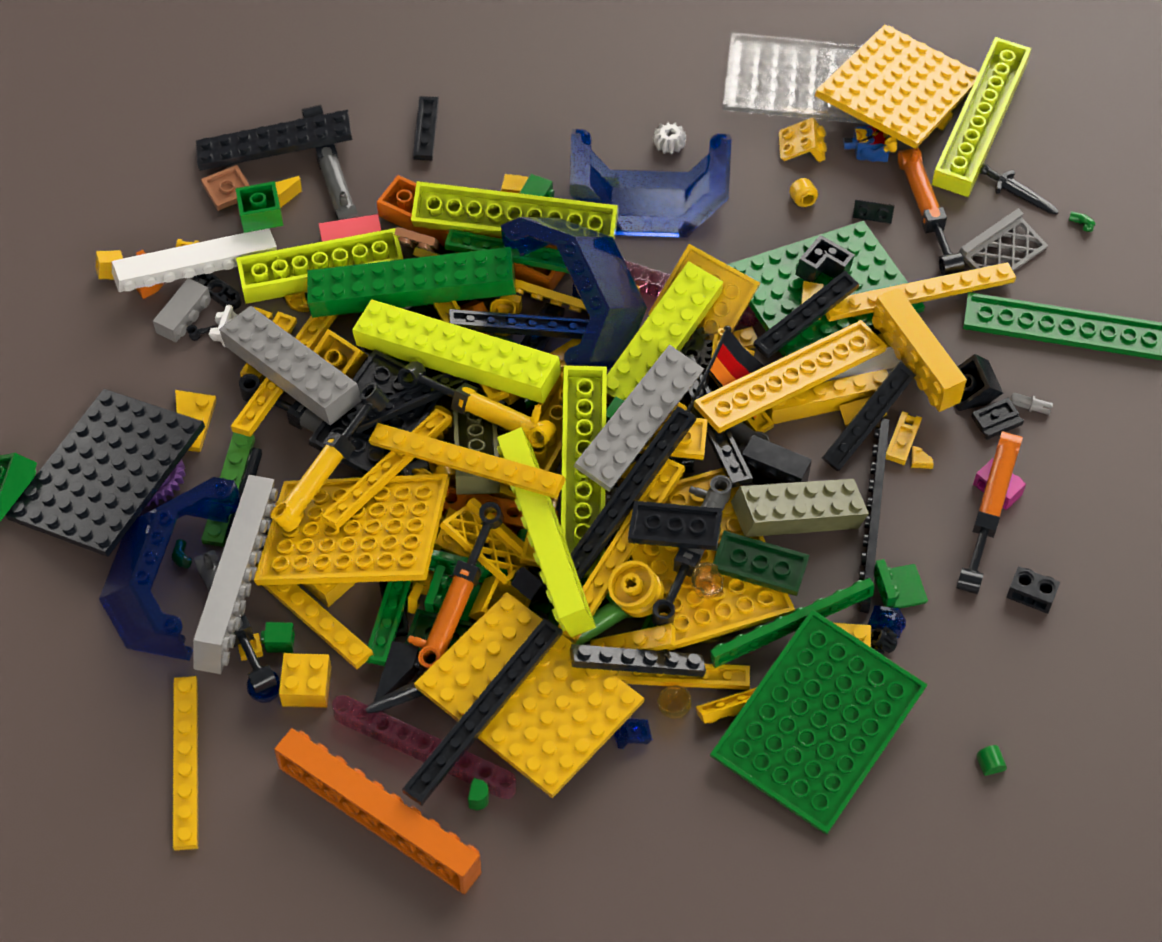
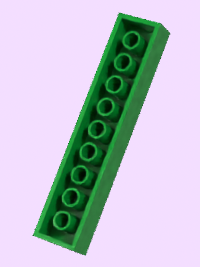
M511 247L308 270V306L313 318L364 312L371 299L402 308L516 294L514 260Z

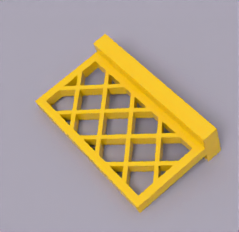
M474 497L468 501L466 506L440 524V527L470 554L474 544L468 542L467 539L475 540L476 542L482 528V521L479 516L482 504ZM489 512L486 518L491 520L494 519L495 516L491 512ZM503 523L496 529H490L485 543H489V548H482L478 561L505 585L514 578V574L519 568L530 566L520 563L524 542ZM450 524L458 525L459 530L454 529ZM465 527L471 528L473 533L465 532ZM483 553L491 555L492 560L487 559ZM497 556L505 558V562L498 561ZM500 568L507 569L508 575L506 576Z

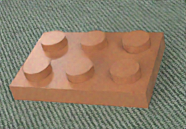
M396 227L394 235L401 244H404L403 246L412 249L418 246L420 249L429 252L440 253L442 245L436 238Z

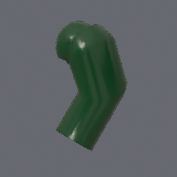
M177 539L172 552V560L180 568L188 569L192 564V559L184 553L187 542Z

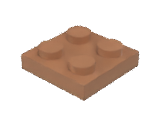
M237 165L201 179L203 187L218 211L238 203L235 188L250 186Z

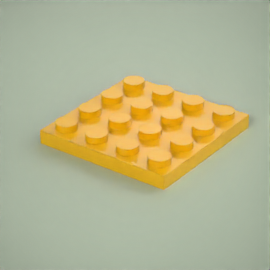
M688 244L648 315L652 313L689 261L723 281L722 293L698 325V329L704 328V334H709V340H712L713 344L714 335H718L719 328L724 329L728 325L732 329L731 333L733 332L760 286V282Z

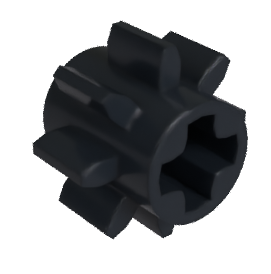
M884 626L882 630L880 628L875 629L871 633V648L882 655L884 652H893L897 646V634L887 626Z

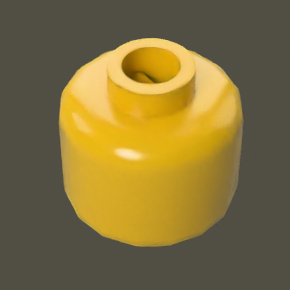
M807 178L796 180L790 187V196L799 207L811 206L818 198L816 187Z

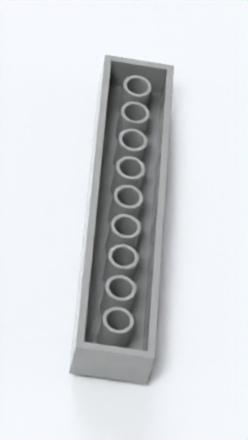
M248 475L193 640L195 670L221 674L223 666H227L229 663L230 652L228 650L234 647L236 637L234 631H239L241 617L239 616L240 613L244 614L245 597L250 596L252 587L250 581L254 580L257 571L255 565L259 564L262 555L260 550L261 547L264 548L267 538L265 534L266 531L269 532L272 522L270 515L276 506L274 502L278 489L274 488L275 479Z

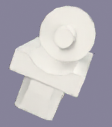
M226 305L223 312H217L215 321L218 324V328H211L209 332L211 339L221 342L224 347L219 329L237 316L233 311L232 305Z

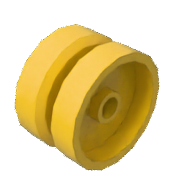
M628 561L620 564L612 572L608 582L610 597L626 614L632 617H645L652 614L655 602L664 599L665 589L663 582L647 564L641 561Z

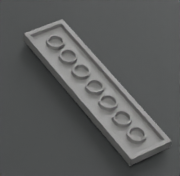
M669 344L578 458L573 467L610 492L699 378L704 368Z

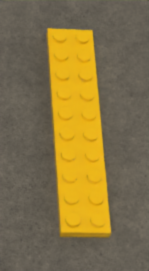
M860 320L694 400V407L705 419H708V423L718 433H721L885 352L887 345Z

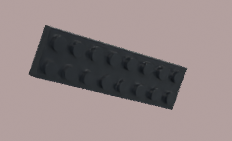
M348 110L196 140L197 166L199 171L350 141L352 140Z

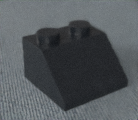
M974 354L957 366L967 379L961 402L955 405L958 411L988 405L1003 394L989 360Z

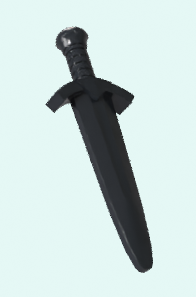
M987 164L981 166L980 174L988 175V177L998 182L996 194H1000L1003 188L1044 211L1054 215L1058 214V209L1014 180V170L1001 175L990 169Z
M420 667L417 675L421 677L427 670ZM415 680L371 703L365 711L367 714L377 713L421 697L424 694L415 688L414 683L417 681Z

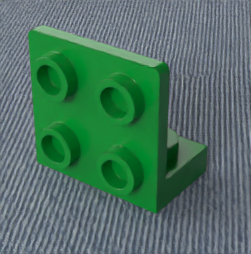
M885 559L876 560L874 579L885 611L927 603L928 598L915 564L890 568L887 567Z
M437 565L424 602L425 611L439 613L453 579L449 578L446 574V566ZM479 584L473 587L461 615V620L470 622L471 617L469 614L480 591Z

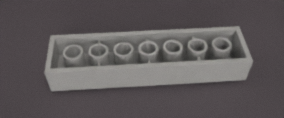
M252 306L245 309L219 329L225 347L329 425L333 424L362 401L359 397L358 384Z

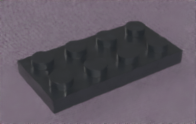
M634 501L628 543L717 551L723 510L722 508Z

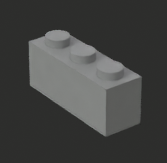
M187 278L153 320L156 333L174 342L183 337L187 332L186 328L195 322L202 310L210 304L211 297L208 287Z

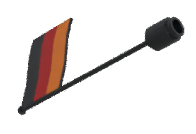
M728 325L724 327L725 331L686 410L688 412H691L694 400L697 399L709 372L720 386L723 387L764 367L762 363L740 344L731 333L732 329Z

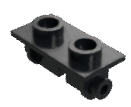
M855 199L852 218L891 224L895 205Z

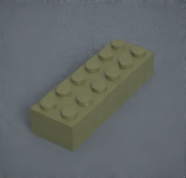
M473 386L478 388L477 393L485 396L480 386ZM453 410L454 445L499 457L497 450V425L470 412L462 414ZM455 469L456 495L500 493V482Z
M854 479L740 486L731 500L745 537L859 529L869 515Z

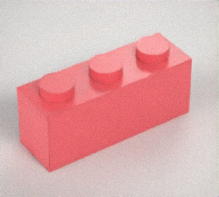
M378 214L319 223L322 242L381 231Z

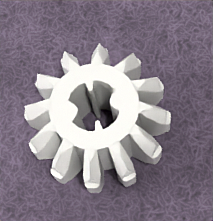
M667 122L666 125L660 124L659 128L655 129L653 142L656 145L657 151L662 150L664 154L670 152L672 155L674 151L679 153L681 148H684L686 134L682 126L677 127L676 122L673 125Z

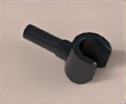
M189 325L186 330L190 339L197 341L202 334L210 332L211 328H216V325L200 329L195 325Z
M680 458L681 464L685 466L684 472H694V460Z

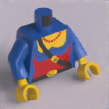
M867 124L855 128L854 138H844L843 148L854 149L856 159L888 162L889 151L895 152L898 142L894 137L888 138L886 133Z

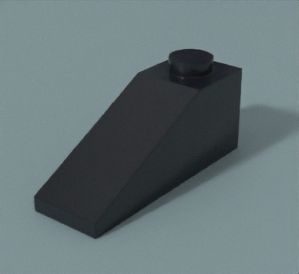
M392 642L374 702L405 686L414 677L416 669L421 667L418 659L419 647Z

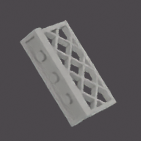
M1018 208L962 246L958 253L962 254L964 261L973 270L990 266L986 265L987 258L996 259L997 265L1000 264L1001 260L1011 262L1010 267L1014 272L1047 249L1048 245L1022 218L1024 213ZM1020 225L1025 230V235L1015 233L1016 227ZM1010 237L1011 245L1001 243V238ZM1015 238L1025 240V247L1016 246ZM1029 241L1036 242L1040 247L1037 249L1029 248ZM987 247H997V254L987 253ZM1001 248L1011 250V257L1001 255ZM1015 251L1025 252V257L1023 259L1015 258ZM974 256L983 257V264L975 263L972 258Z

